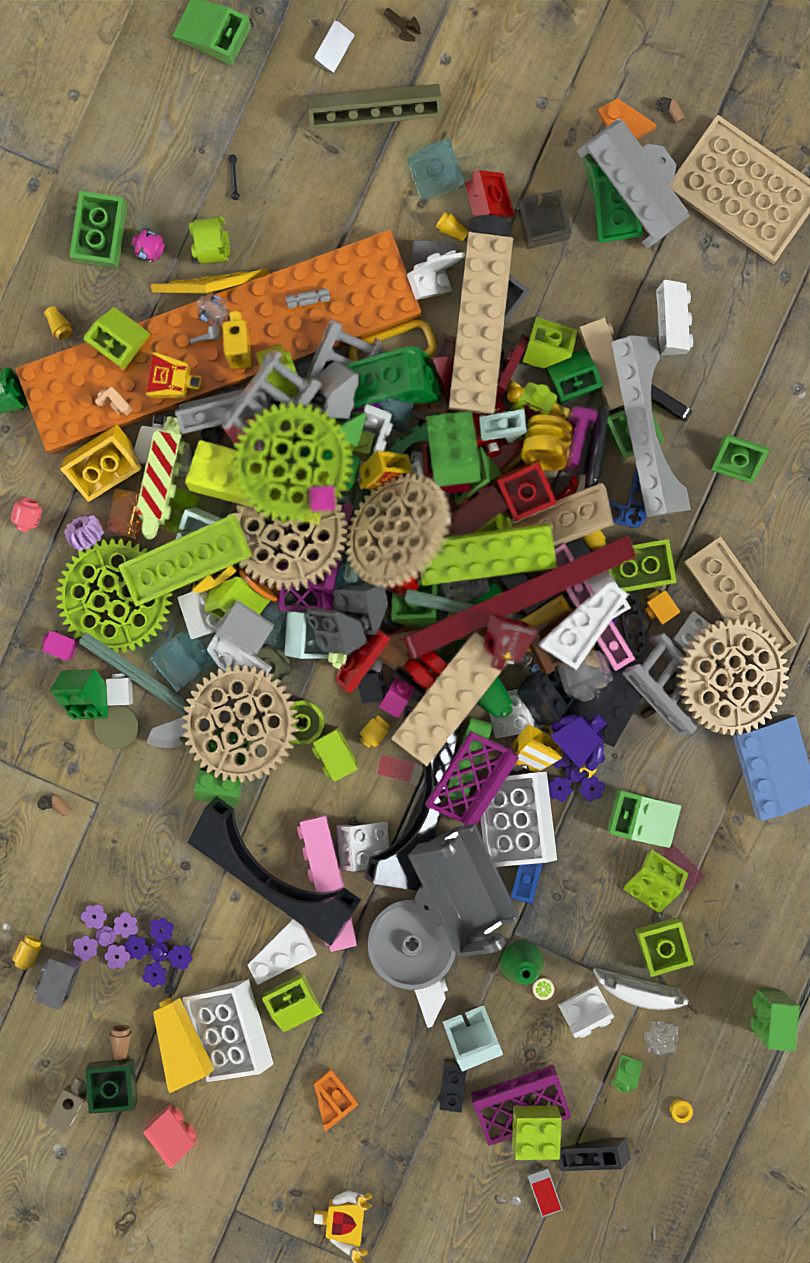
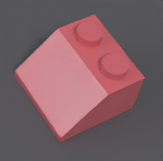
M171 1103L153 1116L143 1131L169 1168L173 1167L195 1145L197 1140L195 1129L190 1124H186L181 1110L178 1107L174 1108Z

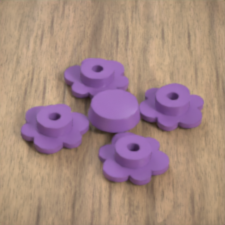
M100 904L94 907L88 905L86 911L81 914V919L86 922L88 928L94 927L99 930L96 933V939H90L87 935H84L82 939H76L73 943L75 948L74 955L80 956L82 961H88L91 956L97 954L96 948L99 943L102 946H109L108 953L104 956L105 960L108 961V967L111 969L123 968L125 962L130 959V953L125 951V946H117L113 943L116 934H122V937L127 938L130 934L134 935L137 933V918L131 917L129 912H123L120 917L114 919L116 925L113 929L106 926L102 927L104 925L103 921L107 918L103 906Z

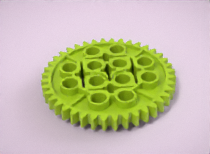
M290 402L289 408H286L284 403H281L280 410L272 405L271 413L263 409L264 417L256 414V423L249 420L251 428H242L246 435H238L242 444L237 443L234 445L239 449V452L232 453L234 457L238 458V460L232 462L233 466L238 467L232 473L240 476L235 480V483L242 484L238 491L240 493L246 492L243 499H251L249 503L251 507L258 505L256 508L258 513L265 509L264 516L268 518L272 514L274 521H277L279 516H281V521L286 523L289 517L291 523L295 524L296 517L302 523H304L305 516L312 521L313 513L321 517V512L311 511L310 488L334 486L335 497L342 499L339 490L347 491L343 482H350L351 480L346 474L353 472L352 469L347 467V465L353 464V460L347 458L352 455V451L346 449L350 446L349 441H343L347 435L345 433L338 434L342 427L340 425L333 427L336 420L334 418L328 420L329 414L327 412L321 415L320 408L313 412L312 405L310 404L304 409L301 402L297 408H295L293 402ZM284 423H292L290 431L281 432V426ZM306 426H314L313 434L304 435L303 431ZM296 435H298L303 441L297 442L294 445L290 440L295 439ZM259 442L266 443V447L262 452L255 451V446ZM281 445H288V452L285 455H278L277 450ZM310 448L311 455L308 458H301L300 452L302 449ZM325 452H334V457L331 461L326 462L323 460ZM272 453V457L275 459V461H271L270 465L268 466V463L265 461V458H269ZM294 458L298 463L293 464L291 468L288 462H292ZM317 459L321 467L316 468V471L313 473L310 464H314ZM256 464L262 465L260 474L253 475L252 467ZM283 467L285 474L281 478H275V470ZM302 470L307 471V478L304 481H298L297 474ZM326 473L330 474V481L327 484H320V476ZM289 480H291L296 486L290 487L289 491H287L282 485L288 484ZM275 490H280L281 498L277 501H272L271 493ZM297 493L304 494V500L300 504L293 502V498Z
M111 538L110 544H108L107 540L102 539V546L96 542L93 545V549L91 547L88 550L86 549V553L78 550L80 557H71L74 564L66 563L69 571H62L61 573L66 577L65 579H58L63 584V587L56 589L62 592V595L56 597V599L62 600V603L57 608L64 609L59 616L67 617L63 625H71L68 632L76 631L74 639H78L84 633H88L110 649L113 648V651L119 654L120 648L123 653H127L128 646L132 651H135L136 644L144 647L143 640L148 643L151 642L150 634L155 637L158 636L156 628L163 630L160 622H168L164 614L171 613L166 606L173 605L171 601L167 600L168 597L173 596V593L169 592L156 598L154 604L150 607L145 603L139 605V610L134 609L132 612L133 607L130 606V603L133 602V599L125 595L124 591L127 586L125 580L121 582L122 577L109 569L121 573L120 568L114 565V560L117 556H122L125 563L149 552V549L145 548L140 551L141 544H137L133 548V541L130 540L125 546L124 539H120L118 544L114 538ZM89 566H92L95 571L91 578H87L85 575V570ZM111 575L115 582L112 587L108 588L105 585V579ZM98 582L97 586L100 587V589L98 591H93V588L90 587L91 583ZM79 586L85 589V595L82 598H78L75 593ZM105 591L109 593L117 592V596L123 600H113V597L105 593ZM100 595L105 599V604L101 608L97 607L95 603L96 598ZM118 605H122L125 608V614L122 617H118L115 613ZM92 610H95L100 613H106L108 611V616H110V618L120 623H117L113 620H104L103 622V617L101 616V614H98ZM139 614L145 617V623L141 627L135 623V618ZM90 615L96 620L92 628L86 624V619ZM109 625H113L116 630L115 635L112 637L106 634V628Z

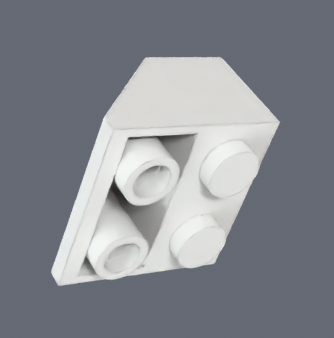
M209 590L200 593L192 591L177 597L190 639L215 633L212 631V628L220 619L204 611Z

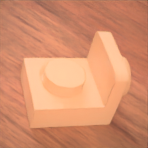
M112 386L109 389L104 388L97 395L98 399L95 400L100 407H103L112 400L109 404L118 414L122 412L127 416L133 411L131 406Z

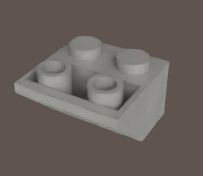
M334 361L314 377L322 385L308 404L312 405L315 410L320 408L321 414L327 412L329 417L349 418L354 406L353 398L355 389L358 386V374L339 361Z

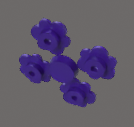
M562 749L563 758L553 763V766L555 768L567 767V778L561 779L556 776L553 781L548 783L550 797L552 799L557 798L560 802L565 801L567 795L572 793L570 781H581L582 788L580 793L585 795L587 801H594L595 798L600 799L602 791L605 789V784L602 781H598L596 776L591 777V779L584 778L586 771L583 770L581 773L580 769L582 767L579 768L575 763L570 764V757ZM604 754L602 755L600 763H603L605 761Z
M164 917L159 920L154 919L150 924L152 928L150 935L155 937L157 941L151 945L150 949L145 944V938H139L137 935H131L128 942L124 944L127 952L130 953V959L136 957V959L141 960L149 952L151 958L156 961L151 965L145 966V973L143 974V980L147 983L150 982L152 987L166 983L165 975L167 970L162 968L159 962L164 961L167 956L171 960L172 967H179L181 970H185L193 960L188 946L181 947L180 945H175L173 950L169 951L168 946L163 943L166 939L172 938L171 932L174 930L173 923L167 922V919Z

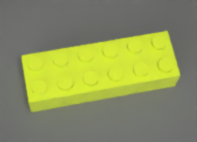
M199 440L186 479L189 491L251 507L249 505L251 499H243L246 492L240 493L238 491L242 484L235 483V480L240 476L232 473L238 469V467L232 465L233 461L238 460L232 453L239 451ZM265 458V461L268 463V466L270 465L271 461H275L272 459ZM260 464L252 467L253 475H258L262 471V465ZM283 467L277 468L274 472L275 478H281L285 474V469ZM305 470L300 471L297 474V480L304 481L308 476V472ZM322 474L319 478L320 484H327L330 481L329 474ZM289 480L288 484H284L282 486H284L287 489V491H289L290 487H294L296 485H294L291 482V480ZM275 490L271 493L272 501H277L281 498L280 490ZM297 493L293 498V502L295 504L302 503L304 494ZM313 513L312 521L307 516H305L304 521L319 525L321 517Z

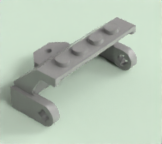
M620 118L616 119L576 151L581 159L591 153L647 230L649 236L642 241L647 249L690 216L687 213L688 210L669 185L674 181L676 163L663 146L647 144L642 148Z

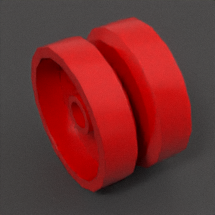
M433 651L419 656L424 661L422 665L417 660L411 659V657L402 665L412 674L411 677L425 690H429L447 667V664Z

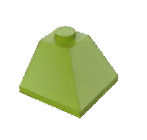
M536 317L523 362L534 367L546 368L570 358L573 353L578 329Z

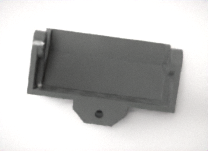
M470 824L456 827L429 842L418 844L408 857L422 883L415 897V902L423 918L436 926H443L458 957L493 953L503 948L506 944L503 935L490 932L502 924L515 923L520 917L476 825Z

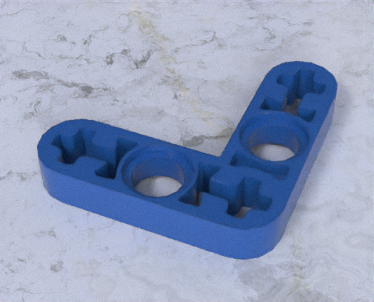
M638 470L635 471L627 505L609 501V506L615 507L619 511L618 517L612 519L613 524L637 528L645 520L646 510L644 502L637 503L633 498L636 491H642L641 487H636V483L640 485ZM631 504L635 507H643V510H637L636 516L640 520L634 524L628 518L629 515H633L635 508H630Z

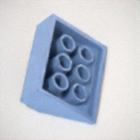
M796 716L758 726L757 730L751 728L750 733L743 731L742 735L736 733L732 735L757 819L764 821L810 805V764Z

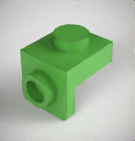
M621 1055L615 1078L611 1080L610 1085L616 1087V1090L622 1093L632 1092L637 1088L643 1062Z

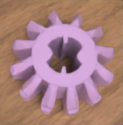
M79 515L77 519H73L72 523L66 525L67 529H65L64 533L67 542L79 551H82L84 548L88 550L90 546L95 545L97 541L101 540V536L104 533L100 525L101 523L94 515Z

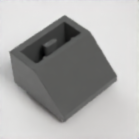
M356 581L355 583H346L333 589L338 612L361 622L364 634H377L388 606L385 588L381 585L377 587L368 582Z
M316 608L306 609L319 650L349 654L367 643L361 622L338 611Z

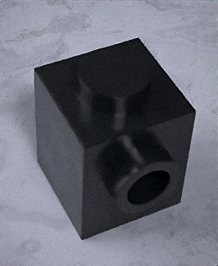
M372 669L366 672L358 685L362 704L384 698L382 689L386 688L384 677L379 676L378 672L373 673Z

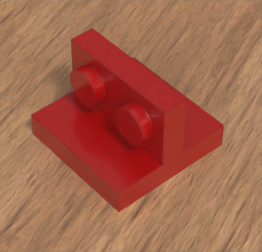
M483 170L473 172V179L465 182L473 217L493 215L508 219L514 216L504 173Z

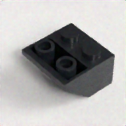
M559 665L554 667L555 671L549 674L542 673L538 669L525 678L516 692L539 725L560 722L578 694Z

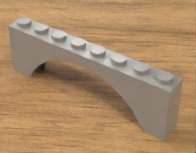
M628 336L612 341L647 518L689 511L691 507L687 488L678 481L671 471L661 450L653 421L651 383L654 369L660 360L656 337Z

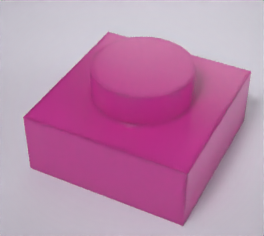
M334 486L310 488L312 512L336 511Z

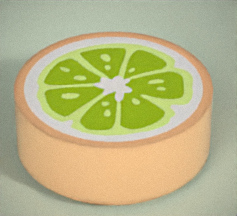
M539 977L533 982L532 991L536 998L548 1000L553 996L555 988L549 978Z

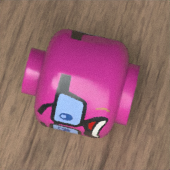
M142 230L140 235L135 233L131 246L135 247V256L148 262H154L156 259L160 260L165 243H162L163 238L160 235L148 230Z

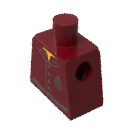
M491 614L484 642V650L494 656L490 666L496 670L503 671L507 660L521 661L537 630L527 622Z

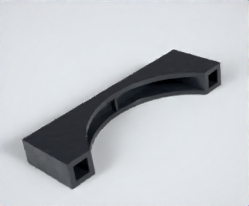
M405 706L402 723L415 707ZM461 723L428 766L423 764V796L411 826L395 844L369 858L365 879L371 883L416 891L421 887L422 883L408 855L418 844L435 839L436 824L441 813L427 807L425 803L452 761V757L456 752L457 736L461 731ZM445 795L437 797L434 803L441 805Z
M217 796L205 806L187 842L330 946L341 935L361 902L359 897L345 887L327 892H313L296 888L273 876L253 857L243 842L236 824L235 809Z

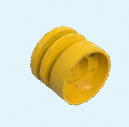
M536 415L531 417L527 423L526 440L524 441L521 454L523 462L527 464L539 459L545 471H557L565 468L568 462L569 446L571 445L574 429L572 424L561 417L553 415Z

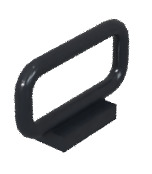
M605 406L598 409L593 431H585L578 475L586 476L584 490L597 485L598 478L601 477L608 435L606 433L608 408Z

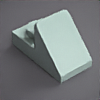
M524 409L480 417L481 438L483 441L505 437L507 442L511 443L526 432Z

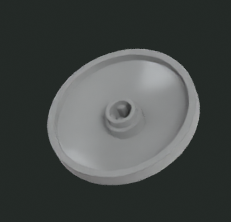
M415 900L399 901L385 908L376 917L368 936V954L373 968L384 981L404 990H420L437 983L450 969L456 954L443 926H436L424 919Z

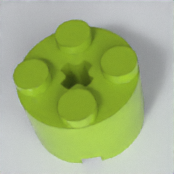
M222 216L195 219L194 222H189L190 234L194 236V244L191 245L192 255L202 265L229 261L227 257L230 255L228 231H224L222 225L225 224Z
M304 699L294 701L296 704L291 707V710H298V713L292 715L293 718L298 719L300 716L303 719L306 717L308 721L306 722L307 727L303 725L299 727L297 723H293V726L297 727L299 731L292 732V735L296 736L297 740H290V742L306 745L314 742L322 734L325 727V716L322 709L316 703Z

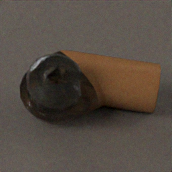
M666 97L656 100L655 106L657 110L671 114L675 124L685 119L676 100Z
M44 795L37 802L40 810L56 808L62 816H65L71 810L59 795Z

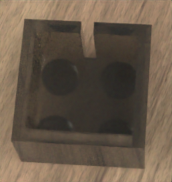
M562 189L542 194L540 205H537L538 195L518 200L516 208L527 249L570 239L572 230Z

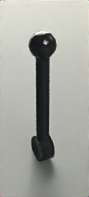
M230 155L228 161L231 164L233 185L231 198L238 200L240 194L237 192L235 167L237 157Z
M174 967L169 985L165 988L167 994H172L174 991L173 984L178 967Z

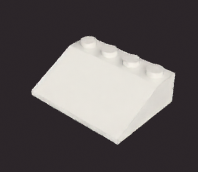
M547 772L507 776L480 818L483 841L495 866L546 863L557 860Z
M249 979L232 982L182 997L184 1007L214 1067V1070L205 1077L207 1082L257 1075L274 1064Z

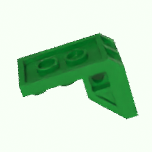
M591 153L584 157V164L590 191L595 201L598 242L604 243L642 236V224Z
M403 347L345 364L346 367L358 374V386L354 393L353 408H360L366 406V404L371 405L392 398H396L403 403L435 404L442 402L439 382L436 378L438 374L434 366L430 365L428 358L431 356L419 347Z

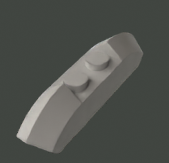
M233 699L224 706H233L235 708L234 704L241 699ZM245 703L242 711L247 715L251 710V705ZM224 711L222 720L228 723L231 715L228 711ZM180 718L152 728L147 744L161 748L182 746V736L188 732V729L182 728V725L188 723V721ZM204 719L202 721V729L206 728L207 731L210 728L209 720Z

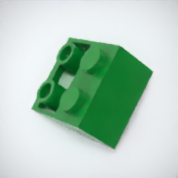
M586 349L574 352L570 358L545 368L559 405L599 391L603 387L597 367Z
M96 669L62 670L50 691L56 698V701L66 710L70 718L78 720L106 719L108 717L107 684Z

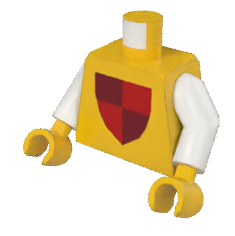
M347 1190L335 1196L334 1199H330L328 1211L315 1210L314 1224L327 1225L326 1238L330 1239V1242L352 1257L353 1263H365L360 1258V1255H367V1250H358V1247L361 1245L364 1210L372 1207V1204H368L366 1200L372 1198V1195L370 1193L362 1195L361 1193Z

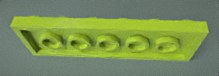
M233 514L118 566L135 606H139L252 557V553L237 517Z
M551 523L443 537L446 541L439 543L442 550L434 552L437 558H430L431 565L425 564L424 572L420 571L424 586L557 568Z

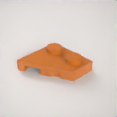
M618 98L597 111L606 127L618 118L621 121L623 120L636 140L657 127L654 122Z
M332 1068L314 1082L319 1110L323 1120V1128L327 1131L357 1107L359 1101Z

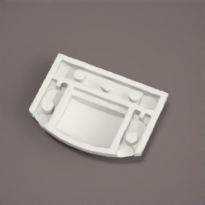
M594 967L593 972L602 986L617 998L632 1005L664 1010L688 1004V999L679 988Z

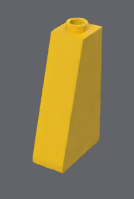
M170 997L160 1002V1007L153 1012L169 1093L206 1077L214 1070L180 997L173 1001Z

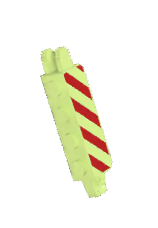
M168 416L163 429L153 433L136 508V512L143 521L142 532L146 539H154L157 535L159 524L164 525L165 519L169 520L171 514V506H168L169 500L174 498L176 485L173 482L175 476H179L181 463H178L179 455L184 454L186 445L181 436L178 420L174 417Z

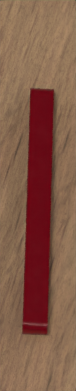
M625 536L403 638V641L411 659L417 658L487 626L491 614L507 617L637 557V554L629 536Z

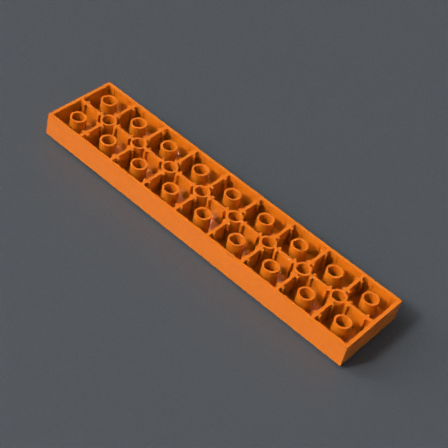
M391 229L217 293L216 295L228 302L229 306L225 302L221 305L215 299L212 301L210 300L212 296L137 323L151 335L125 370L87 342L15 368L46 452L53 455L93 440L116 424L120 429L150 419L153 415H160L177 409L181 403L206 398L223 392L228 387L247 383L254 378L261 368L256 353L282 344L284 352L289 350L293 363L310 358L315 355L331 318L338 320L342 324L341 329H343V332L358 339L421 318L419 304L415 299L407 278V272ZM323 288L329 290V301H318L316 304L306 306L297 305L295 308L287 307L286 296L294 294L298 296V293L313 290L318 292L319 289ZM203 309L206 310L205 315L209 316L210 324L202 321L200 315L198 317V314H201ZM240 312L242 320L246 321L249 331L252 367L230 369L224 350L223 323L228 322V313ZM210 325L221 328V337L217 341L204 340L195 344L190 342L192 338L208 334V326ZM340 340L338 342L335 341L332 349L341 348L349 344ZM153 352L189 364L191 367L190 375L201 376L200 390L187 388L186 398H149L146 392ZM112 386L131 406L133 411L127 416L122 412L118 414L109 404L112 400L103 407H100L95 402L98 399L97 395L104 388L109 389Z

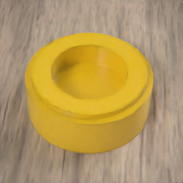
M676 1099L670 1106V1113L675 1121L685 1123L692 1118L693 1108L687 1100Z

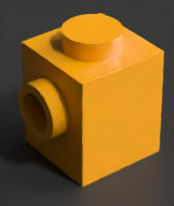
M658 589L647 596L649 600L644 603L647 607L644 610L651 620L655 618L659 625L664 624L680 613V610L666 590L661 592Z

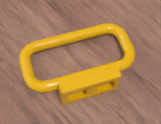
M419 319L408 321L360 339L373 344L375 338L382 341L412 329L420 328L423 330L428 342V349L424 352L432 357L437 348L432 328L427 322ZM352 345L349 349V359L358 361L357 352L359 349Z

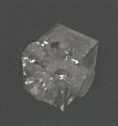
M651 1021L649 1029H645L644 1043H647V1052L659 1056H674L678 1046V1025L667 1024L662 1021Z

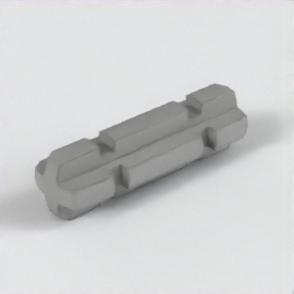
M327 288L319 289L318 292L313 290L298 293V296L294 294L286 296L288 308L330 300Z

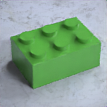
M79 191L69 256L74 263L111 269L119 268L128 208L124 197Z
M471 411L426 416L435 484L445 486L480 481V463Z
M757 989V995L753 996L755 1017L751 1018V1030L768 1049L795 1052L800 1006L784 991Z

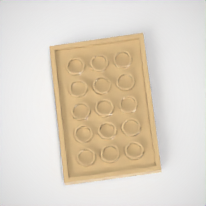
M718 114L675 174L674 181L669 184L679 199L772 264L777 261L810 213V179Z

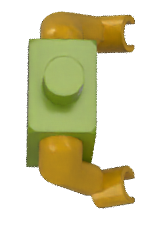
M510 380L505 389L508 400L513 402L508 412L524 409L526 423H528L531 417L536 415H553L566 420L570 409L556 404V394L550 392L546 385L540 384L537 386L533 383H528L523 388Z

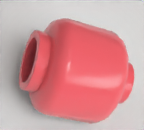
M23 497L15 502L10 520L16 525V529L29 532V529L38 527L43 509L39 506L38 501Z

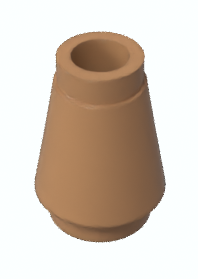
M115 1025L109 1033L114 1059L116 1060L127 1058L132 1033L127 1025Z

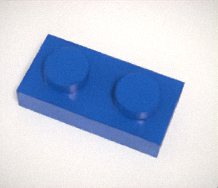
M543 863L519 865L511 895L512 900L532 905Z

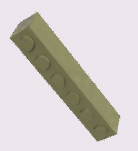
M439 84L307 96L310 130L442 117Z

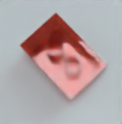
M485 485L476 492L478 496L473 500L468 497L458 504L459 510L454 513L451 510L448 512L450 513L451 521L450 525L444 527L449 531L445 534L446 537L472 534L495 516L509 509V506L494 485L491 487Z

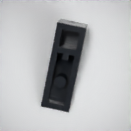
M626 1137L604 1138L561 1147L560 1169L561 1171L622 1169L631 1159Z

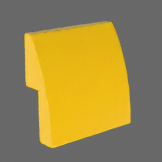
M234 564L192 582L193 591L200 593L218 586L237 571L236 565Z

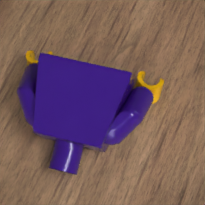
M599 713L590 721L584 715L579 717L576 714L563 716L560 722L545 725L543 729H550L551 737L579 768L582 767L580 769L581 773L583 770L588 771L589 776L587 778L590 779L601 762L604 751L603 740L605 738L599 730L607 724V721Z

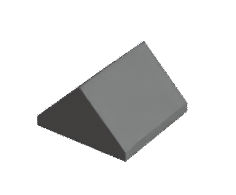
M237 600L212 628V631L246 654L251 655L258 653L272 631L274 624Z

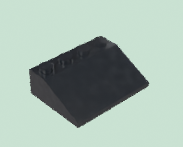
M595 642L593 648L604 667L601 669L581 664L571 681L578 694L564 716L576 714L580 717L584 715L590 721L599 713L607 721V724L599 730L605 738L603 742L614 747L643 697L622 673L627 667L642 665L643 661L634 657L635 660L615 671L598 643ZM651 667L648 673L654 678L658 670Z

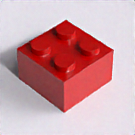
M539 459L497 477V482L515 522L557 504Z

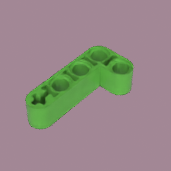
M470 716L460 747L470 731L489 739L493 724ZM474 739L469 746L470 752L481 749V742ZM482 754L472 757L474 765L479 764ZM469 758L460 760L458 764L459 770L471 766ZM473 772L460 775L462 783L474 780ZM457 776L449 779L447 788L459 785ZM471 786L464 788L466 796L469 795ZM461 790L449 793L450 800L452 801L463 798Z

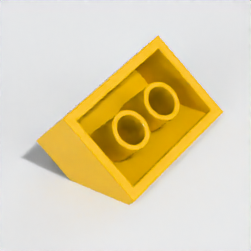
M116 424L66 456L60 469L89 502L141 470V466L131 441Z

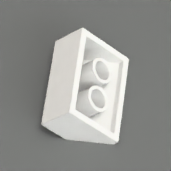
M663 280L656 290L660 355L687 354L690 348L693 347V335L689 334V326L692 324V314L688 312V304L691 301L690 290H687L685 283Z

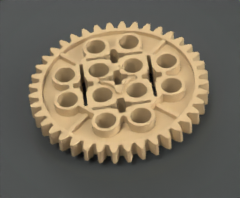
M407 473L405 477L403 474H400L398 479L393 478L391 482H385L384 486L379 485L377 491L371 489L370 497L364 496L366 502L359 503L361 509L354 511L357 515L356 518L350 519L354 524L347 528L351 531V533L346 535V538L350 541L345 543V546L349 548L346 551V554L349 555L347 560L351 562L350 567L354 569V572L360 578L377 587L380 585L384 588L387 585L394 587L395 583L402 585L403 580L410 582V575L417 578L418 570L424 572V565H431L430 558H437L434 552L442 550L439 543L446 541L442 535L449 532L444 527L450 525V522L446 520L450 517V513L447 512L450 506L446 504L447 498L443 496L445 493L440 490L438 485L423 475Z
M237 505L236 508L239 513L233 514L237 517L252 553V557L241 561L240 567L242 569L246 568L245 572L247 575L253 573L252 578L254 581L260 578L261 585L268 581V586L271 589L274 584H277L279 591L283 585L286 586L287 591H290L291 585H294L296 590H299L300 584L308 588V581L316 585V577L323 581V572L330 575L329 566L336 568L337 564L334 560L341 561L342 557L339 553L345 552V547L342 545L347 543V539L343 536L348 534V530L343 529L347 527V521H343L345 513L340 512L342 506L336 505V511H323L319 525L305 521L302 523L298 519H296L295 524H292L290 518L286 523L280 522L279 518L277 521H274L272 514L266 518L264 513H258L256 508ZM270 520H272L273 525L269 524L268 527H266L265 521L270 522ZM253 524L260 526L255 532L248 530ZM306 524L310 526L306 532L298 530L301 525ZM272 534L279 535L278 540L273 542L269 541L268 538ZM322 534H328L330 536V538L325 542L318 540L319 536ZM312 539L313 545L308 544V546H305L304 541ZM295 543L299 545V548L296 551L288 550V547L291 544ZM281 548L283 554L275 556L274 550L279 551ZM262 553L269 555L265 561H259L258 556ZM316 553L319 555V558L316 561H310L308 556ZM281 563L289 565L284 571L277 569Z
M733 618L732 621L731 619H724L723 622L717 620L715 625L708 624V630L701 628L702 636L694 634L696 642L688 641L691 649H683L687 654L686 657H680L684 665L677 666V668L683 670L682 673L676 675V677L682 678V681L677 683V686L683 687L678 694L685 696L681 703L688 704L685 710L692 712L690 717L697 718L696 723L703 724V727L706 729L711 728L713 732H719L723 735L726 732L729 735H734V733L742 735L743 731L750 733L751 728L757 730L758 723L765 725L764 717L772 718L770 711L777 713L775 704L782 705L778 698L786 696L781 690L788 688L783 681L789 679L788 676L784 675V672L788 671L789 668L783 667L787 659L781 658V656L785 652L777 650L781 644L774 642L776 637L769 636L770 631L763 630L762 625H756V622H748L744 619L740 621L736 618ZM746 639L747 645L743 649L742 642ZM715 643H717L718 649L714 653L713 646ZM762 652L763 658L759 662L758 656ZM733 656L734 663L730 666L729 660ZM702 661H704L705 667H704V669L701 671V670H700V663H701ZM747 670L750 671V676L748 679L745 678V673ZM720 674L721 680L717 684L716 677ZM765 683L766 688L765 691L762 692L761 687ZM736 687L737 694L733 697L732 691ZM716 690L721 691L720 694L722 695V697H723L724 699L719 698L720 695L718 694V692H717ZM707 692V693H708V698H707V700L704 702V701H703V695H704V693ZM752 701V702H753V706H752V708L749 710V709H748V705H749V703ZM723 705V706H724V711H723V713L720 715V714H719V709H720V707Z
M235 665L234 671L231 666H227L226 673L222 668H219L218 675L214 672L210 673L211 680L204 677L205 685L197 683L196 686L199 691H191L194 699H187L191 706L184 707V710L189 712V714L182 716L183 719L188 721V723L182 725V728L188 729V732L184 733L183 737L190 738L185 745L193 746L189 753H197L194 761L202 760L201 768L208 765L207 773L215 770L214 777H219L223 773V780H228L231 776L232 782H236L238 776L240 782H245L246 776L249 781H254L255 775L258 779L263 778L262 771L269 775L271 774L270 768L277 770L276 762L284 763L281 756H290L286 749L294 748L290 740H297V737L292 735V732L299 731L297 727L293 726V723L299 722V719L292 716L298 713V710H291V707L296 703L294 701L288 702V699L292 696L291 693L284 694L287 687H278L281 680L272 681L274 675L269 674L266 676V670L264 669L258 673V667L253 666L250 671L249 665H244L243 670L240 665ZM238 682H241L244 686L241 694H237L234 689ZM217 690L223 693V699L220 702L214 699V693ZM266 695H270L272 698V704L269 707L263 704V698ZM231 698L241 699L234 704L235 708L233 706L224 705L228 704V702L231 701ZM245 703L251 705V712L248 715H245L242 711ZM259 710L261 712H265L266 714L265 716H263V721L261 719L256 718V715L259 714ZM224 711H228L231 715L228 723L222 720ZM273 716H277L280 719V725L277 728L271 726L270 720ZM204 719L210 722V728L207 731H204L201 727ZM239 720H244V724L241 725L242 727H237L236 725ZM252 724H256L259 727V733L256 736L250 733ZM218 727L224 728V732L221 735H216L215 733ZM232 732L238 734L239 739L236 744L230 742L229 736ZM246 739L248 741H256L262 739L260 741L253 743V745L250 746V750L249 748L236 749L238 747L243 746V744L246 743ZM211 740H215L218 744L215 752L209 749ZM260 745H264L267 748V754L264 757L258 754L257 750ZM239 753H243L246 756L244 765H240L237 761Z

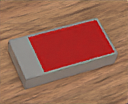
M548 1166L527 1173L541 1216L545 1217L562 1211L563 1209Z

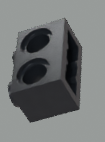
M444 1059L439 1109L462 1113L467 1070L462 1071L457 1060Z

